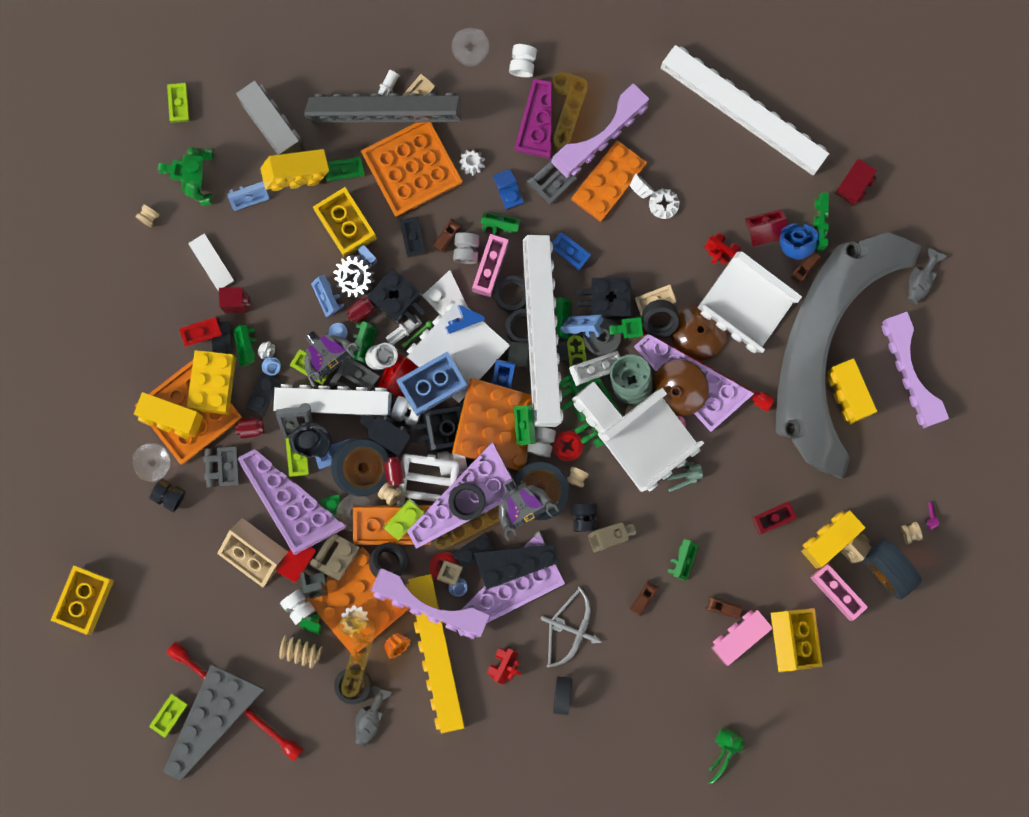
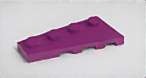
M533 78L514 150L551 159L552 82Z

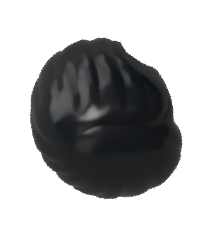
M315 422L299 424L289 436L291 449L295 453L307 458H323L331 448L332 440L329 432L322 425Z

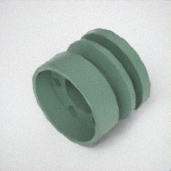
M625 355L613 363L610 369L613 392L620 402L627 405H638L651 395L653 391L651 370L645 359L637 355Z

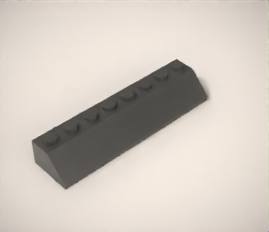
M374 93L363 97V94H352V97H345L344 94H333V97H326L325 94H315V97H309L305 116L312 123L461 122L462 100L455 93H446L445 96H438L436 93H427L426 96H419L417 93H409L408 96L391 93L389 96H382V94Z

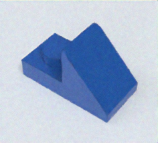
M510 169L492 175L506 211L524 204L517 187V181Z
M458 305L462 321L459 318L448 322L449 326H446L445 329L447 334H451L484 321L485 318L474 311Z
M496 359L492 384L511 389L515 363Z

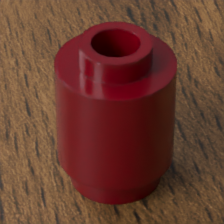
M367 297L364 299L360 298L346 309L348 311L346 316L352 324L354 322L359 324L370 316L375 308Z
M255 417L238 420V424H235L236 435H240L241 439L264 434L262 418L258 419Z
M398 456L388 457L387 461L384 462L386 481H389V486L404 484L406 477L403 459H399Z

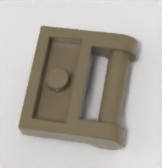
M335 533L327 538L316 558L311 560L310 565L340 582L360 548ZM333 543H338L339 545L326 566L321 564Z

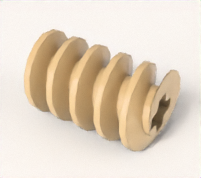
M284 635L279 650V657L284 659L287 655V661L289 662L294 658L295 664L302 660V666H306L309 662V668L313 669L319 661L323 646L316 650V644L309 648L308 641L302 646L301 639L294 643V637L286 641V635Z

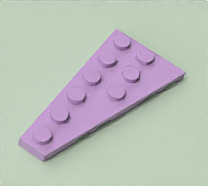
M649 334L634 346L655 371L668 361L683 359L696 364L704 372L708 380L709 394L705 404L694 414L710 432L754 394ZM674 388V392L679 394V390Z
M493 442L407 531L416 548L469 521L458 519L449 509V495L459 484L472 483L482 489L485 494L486 503L481 514L498 506L503 501L501 496L507 493L503 483L512 478ZM463 490L456 496L455 502L461 512L471 513L478 507L479 500L473 491Z
M254 449L238 457V462L294 555L346 528L345 524L341 521L339 522L332 516L333 514L321 507L314 498L296 483L289 480L283 472L277 470L257 450Z
M538 532L524 547L545 545ZM552 565L490 589H486L484 586L461 610L474 608L489 615L488 623L565 583L556 565ZM458 630L460 636H462V635L464 634V632L461 631V630Z

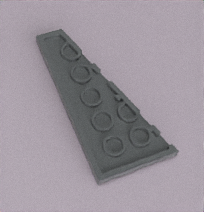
M212 664L163 773L182 780L265 688Z

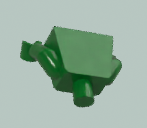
M190 147L187 149V155L182 157L181 192H184L188 197L196 201H200L201 206L213 205L210 202V198H213V195H203L200 190L203 159L215 160L212 157V151L215 152V149Z

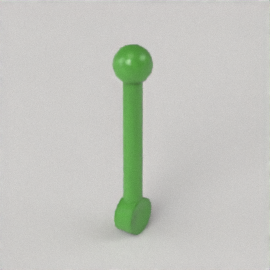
M427 321L426 325L404 342L401 347L405 349L427 328H431L433 326L432 321Z

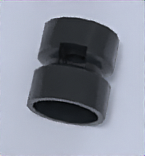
M161 478L154 486L149 499L159 505L163 503L164 508L174 513L182 503L186 491L177 486L172 487L170 482Z
M597 503L572 504V516L575 517L573 532L598 530V520L594 518L597 515Z

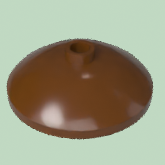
M693 304L683 308L678 313L679 325L676 331L671 334L673 345L686 353V355H690L697 359V361L707 360L716 356L723 349L727 341L728 330L723 331L718 328L715 320L712 318L708 320L700 314L702 312L698 309L700 304ZM702 327L704 329V332L699 333L697 331V328Z
M676 359L666 362L656 371L652 381L653 393L663 388L667 393L663 399L677 416H687L697 412L708 398L709 385L704 372L696 364L687 360ZM674 388L679 390V394L674 392Z

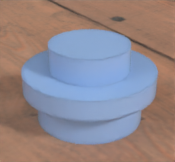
M335 323L330 326L328 334L329 336L336 335L346 339L348 331L345 325Z
M268 357L263 361L262 370L265 374L276 375L280 371L281 363L276 357Z
M459 577L456 587L449 584L448 590L453 596H463L467 592V582Z

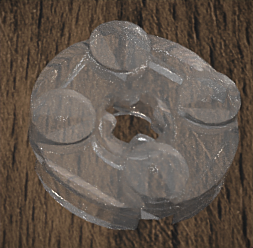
M466 28L458 31L452 41L453 56L465 66L479 65L489 53V42L484 32L475 28ZM468 43H472L476 47L472 49L473 51H469L465 46Z

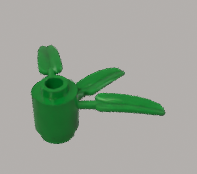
M721 728L715 739L718 746L723 749L718 759L708 768L709 771H713L720 764L726 751H729L720 770L708 784L714 783L721 776L732 754L740 753L745 745V742L742 741L744 737L728 728Z

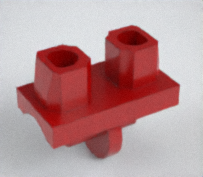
M720 232L709 238L704 249L709 251L708 254L714 258L711 262L715 265L719 261L723 265L724 263L728 265L736 252L740 251L741 247L736 243H732L730 247L725 245L724 241L726 238Z
M498 648L495 657L502 660L499 667L491 664L487 674L493 678V681L502 685L505 684L506 679L512 680L515 674L520 676L522 672L517 670L520 663L516 661L519 653L509 648L508 650Z

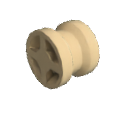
M143 204L141 207L142 211L135 217L145 225L152 227L153 220L158 218L159 214Z
M571 467V474L566 478L568 483L583 489V482L589 474L578 468Z
M389 482L385 483L378 493V497L385 499L389 506L396 504L402 496V490L389 486Z
M917 522L911 523L910 526H901V533L906 544L912 543L913 540L920 541L923 539Z

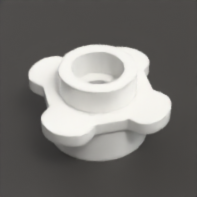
M270 341L267 343L263 342L258 349V356L264 360L268 357H273L275 353V345H271Z

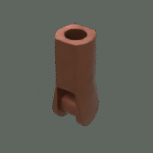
M451 218L432 246L443 253L455 237V234L460 230L462 224L458 225ZM449 228L454 230L452 235L447 232Z
M814 252L801 262L790 277H794L799 281L798 284H800L818 264L821 257ZM800 268L806 272L804 276L798 272Z
M648 580L630 610L641 616L659 586L655 587ZM645 590L652 593L649 598L643 595Z
M708 597L709 604L705 608L706 610L736 619L740 618L742 606ZM717 602L722 604L720 611L715 609Z

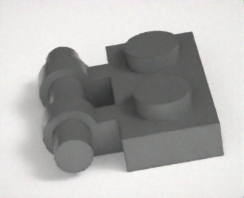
M237 447L217 448V456H213L212 449H205L203 463H205L206 474H204L206 488L214 487L215 479H219L220 487L239 486ZM214 462H218V473H213Z

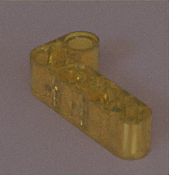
M558 72L553 77V89L557 93L567 96L554 134L553 144L559 151L566 144L571 143L588 89V83L584 78L566 72ZM562 79L566 84L560 86L556 82ZM581 85L584 87V90L576 91L574 87ZM575 102L578 104V107L572 109L568 105ZM570 120L573 124L571 126H565L563 124V121ZM562 133H566L565 141H563V143H559V140H561Z
M499 505L476 517L482 521L480 528H473L471 526L472 520H469L458 526L465 530L463 537H456L454 535L456 528H454L450 533L455 541L451 542V539L445 541L446 545L442 546L437 544L439 541V537L433 539L435 547L439 550H446L499 523V517L496 520H492L488 516L491 510L499 512ZM445 533V534H443V535H441V536H442L443 538H446V537H448L449 535H448L447 533Z
M344 615L338 624L339 631L344 635L354 637L355 640L343 678L341 691L345 696L353 697L360 688L376 627L370 620L353 615ZM349 620L353 623V627L345 629L342 623ZM363 626H370L372 632L365 635L362 633L361 628ZM364 645L367 650L365 653H358L356 646ZM354 663L359 664L361 670L353 672L350 666ZM352 677L355 678L353 683L354 688H352L350 691L348 690V685Z

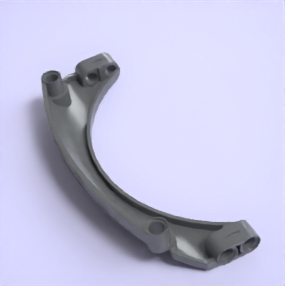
M889 232L860 240L859 244L856 242L840 243L816 276L803 300L792 326L783 358L777 396L776 433L780 437L792 438V443L798 449L805 462L812 465V468L839 479H844L850 456L834 429L826 400L825 369L828 350L842 315L863 289L888 273L916 265L921 246Z

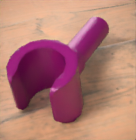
M928 502L931 519L926 520V525L929 530H933L938 527L939 520L935 517L933 502Z

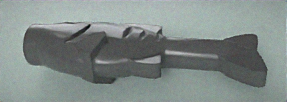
M931 248L928 249L930 260L925 269L919 270L915 267L910 274L908 301L918 304L919 300L929 293L933 280L937 275L932 271L937 262L946 259L945 254L938 253Z
M373 686V692L376 697L371 709L366 711L361 708L355 719V743L364 747L379 730V720H381L383 713L378 712L383 699H387L392 695V692L382 690L377 686Z

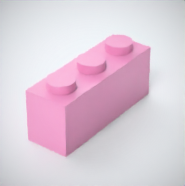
M490 234L472 287L473 292L491 298L508 248V239Z
M825 564L810 577L849 621L855 620L868 608L829 564Z
M752 610L748 611L742 617L744 620L740 624L734 623L727 629L729 631L724 637L720 635L713 641L714 645L711 648L726 666H729L773 629L758 610L754 612Z

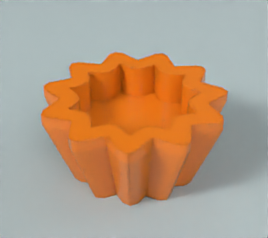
M399 633L389 637L384 644L389 659H395L406 651L411 640Z

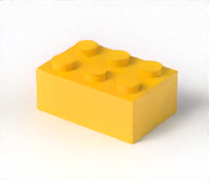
M324 149L269 156L260 168L265 190L272 189V191L282 190L283 187L295 189L305 184L315 186L329 172Z
M346 187L313 206L316 215L344 258L357 252L362 245L366 246L377 239L374 231Z
M194 351L187 402L188 409L229 415L236 357L234 355Z
M854 358L836 365L826 372V381L834 389L835 393L833 396L836 403L841 405L843 410L841 415L845 422L848 421L850 425L877 412Z
M143 392L134 412V415L139 417L138 421H141V423L153 426V423L157 424L156 427L171 433V430H174L175 434L185 439H189L190 436L196 437L203 418L196 411Z
M850 510L837 513L831 519L833 523L824 525L816 532L818 534L816 538L812 537L802 545L804 549L801 552L816 569L823 567L865 529L864 525Z
M73 565L51 621L86 635H92L114 580Z
M815 608L771 613L778 671L784 672L823 667Z

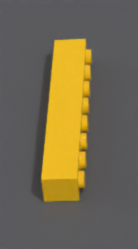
M431 574L408 579L409 584H406V588L414 597L430 607L439 609ZM421 614V616L416 615L417 622H414L416 634L420 633L421 641H418L420 653L424 652L425 656L422 664L424 672L428 671L429 679L426 680L428 691L433 693V699H430L432 710L437 712L438 718H434L436 729H440L441 733L463 729L465 727L442 622L439 621L436 624L427 620L428 616Z

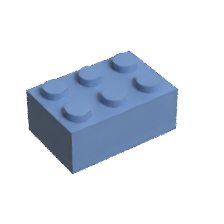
M448 351L397 380V384L416 417L467 388L465 380Z

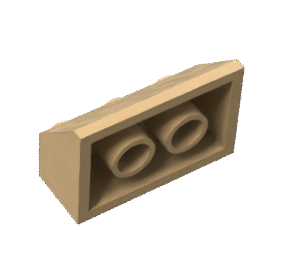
M241 518L229 530L217 554L264 588L288 551Z

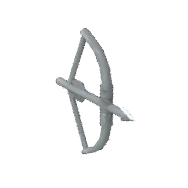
M578 586V590L552 619L545 616L541 617L542 621L549 623L547 668L568 662L575 655L578 648H580L582 638L591 640V643H602L596 635L592 636L585 632L590 620L591 606L581 586ZM581 592L585 599L586 610L584 619L579 627L580 629L577 630L565 625V620L558 618V616L577 594ZM552 629L558 632L564 629L576 634V639H574V644H572L573 647L568 655L561 661L551 664Z

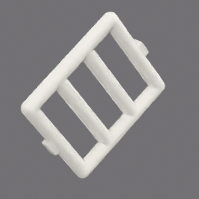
M404 454L402 459L406 478L404 479V484L399 485V489L402 490V496L396 505H404L405 497L436 502L441 495L406 490L407 480L450 487L458 479L460 463L452 460L438 459L436 455L428 454V457ZM409 462L452 468L451 477L444 478L408 472Z

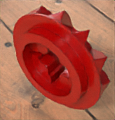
M573 431L560 432L556 435L552 444L553 452L557 458L563 461L577 459L583 450L580 436ZM561 440L566 443L573 440L571 445L573 449L562 452L564 445Z
M439 553L431 560L429 569L436 581H438V572L441 569L439 561L444 563L445 560L458 565L451 553Z

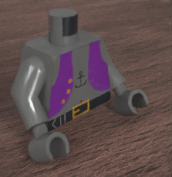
M315 331L310 332L305 337L311 346L305 350L307 354L304 357V363L311 385L314 387V381L320 380L322 383V379L350 359V356L355 358L353 352L355 350L360 352V348L355 343H351L347 339L336 335L329 336L325 334L320 338Z
M513 478L503 483L507 493L501 496L503 501L499 504V519L503 529L506 530L504 535L507 541H509L507 537L509 533H514L515 538H517L514 529L546 511L548 515L554 517L550 510L553 507L558 512L560 510L558 506L552 504V500L544 490L534 485L528 486L524 482L517 486Z

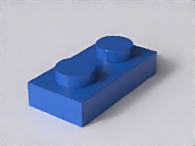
M562 232L552 243L553 251L578 271L591 257V254Z

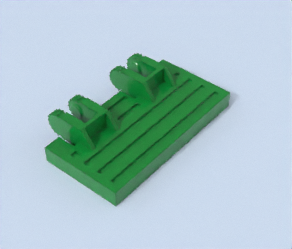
M571 374L560 381V389L569 386L568 389L562 392V398L568 393L574 397L587 385L595 382L621 414L600 378L577 386ZM573 400L566 402L560 408L563 411L574 404ZM574 407L573 410L580 421L586 420V416ZM586 422L575 429L576 434L582 432L590 425ZM591 426L594 432L584 436L581 439L582 443L598 435L599 432L595 427ZM600 437L593 441L597 448L605 444Z

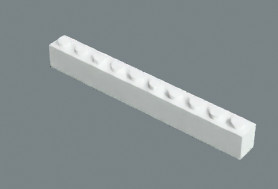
M675 45L662 62L661 69L814 176L829 155L824 146L815 144L807 134L798 132L793 124L785 123L781 120V117L776 112L768 111L763 103L754 101L746 91L734 87L735 85L732 81L724 80L715 69L707 68L702 60L690 56L685 48Z
M527 235L523 239L534 427H556L563 420V410H560L562 392L559 391L561 374L558 372L557 365L559 364L560 356L556 349L559 339L555 333L557 316H554L556 298L553 297V290L555 288V280L552 278L554 262L551 260L553 244L550 242L549 235Z

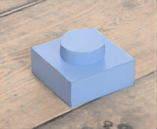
M364 245L358 249L361 260L367 259L366 264L369 263V265L374 266L377 263L376 257Z

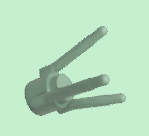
M694 462L682 465L681 467H687L684 468V473L669 476L667 480L685 477L687 481L669 488L668 491L672 492L691 483H697L698 479L703 478L701 465H694Z

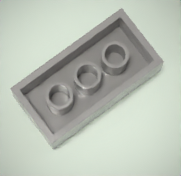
M253 81L236 93L241 105L278 155L303 151L300 136L295 129L290 130L292 128L289 125V121L284 114L280 115L281 113L274 100L271 99L269 101L270 97L262 84L258 86Z

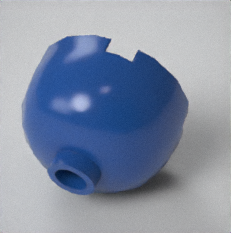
M798 223L785 226L781 230L780 246L786 256L793 259H804L814 253L818 244V232L813 227L806 224L802 227L798 226Z

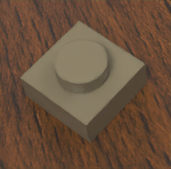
M444 560L437 577L438 581L456 587L463 567Z

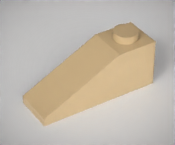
M858 534L840 552L852 564L865 559L872 547L869 545L870 540L864 534Z

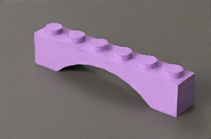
M633 83L620 95L616 114L604 131L587 141L566 144L553 156L551 163L566 178L571 174L575 176L581 170L580 166L586 162L588 164L595 157L594 153L599 150L601 152L608 145V140L611 138L615 139L622 132L620 129L631 125L638 113L641 115L646 111L649 98Z
M908 312L885 319L882 322V331L885 336H888L890 341L888 344L892 354H895L897 359L895 364L898 371H901L904 377L902 382L905 389H908L911 395L909 400L912 407L916 408L918 413L916 418L919 425H922L924 429L948 420L949 417L942 400L932 395L922 385L913 369L910 345L914 327Z
M384 569L379 570L370 591L374 593V597L383 601L385 598L392 601V605L402 609L403 606L410 608V613L417 616L424 614L428 616L427 620L436 624L440 621L446 624L447 629L455 632L457 629L464 632V636L471 639L481 637L489 618L488 614L474 608L446 611L430 607L419 601L409 592L400 576Z

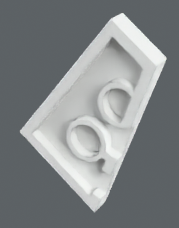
M450 270L423 294V298L442 317L447 312L446 306L452 300L456 302L459 299L466 305Z

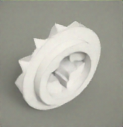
M663 188L655 191L649 200L651 212L661 219L674 216L679 209L677 194ZM663 196L666 202L670 203L667 204L666 211L663 205H659L662 202Z

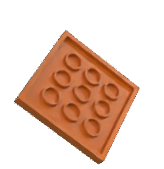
M431 122L414 123L361 150L395 218L463 184Z
M193 360L150 392L149 395L187 408ZM231 402L229 415L196 411L203 418L195 438L190 436L189 439H185L175 434L174 430H171V433L163 431L156 427L157 424L154 423L151 427L177 461L184 465L238 423V420L243 419Z
M469 378L452 454L476 460L493 442L506 468L519 471L526 466L528 444H516L514 407L532 405V395Z
M364 547L359 550L340 582L330 576L326 577L328 595L313 599L306 598L307 602H311L317 614L320 615L322 620L353 656L359 653L410 609L405 606L402 609L392 605L391 600L386 598L384 601L374 597V593L370 592L376 577L369 568V558L371 555ZM353 605L357 608L362 607L363 611L367 612L366 617L369 619L365 623L367 627L361 628L360 633L357 631L351 633L350 629L345 630V625L341 623L344 619L341 614L346 613V608L351 609Z

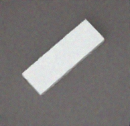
M205 234L188 243L218 291L219 288H226L235 282Z
M618 351L571 366L569 370L576 386L609 375L613 363L620 358Z

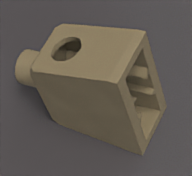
M623 522L596 530L588 534V538L593 552L596 553L629 541L628 537L635 535L636 530L633 524L624 526Z

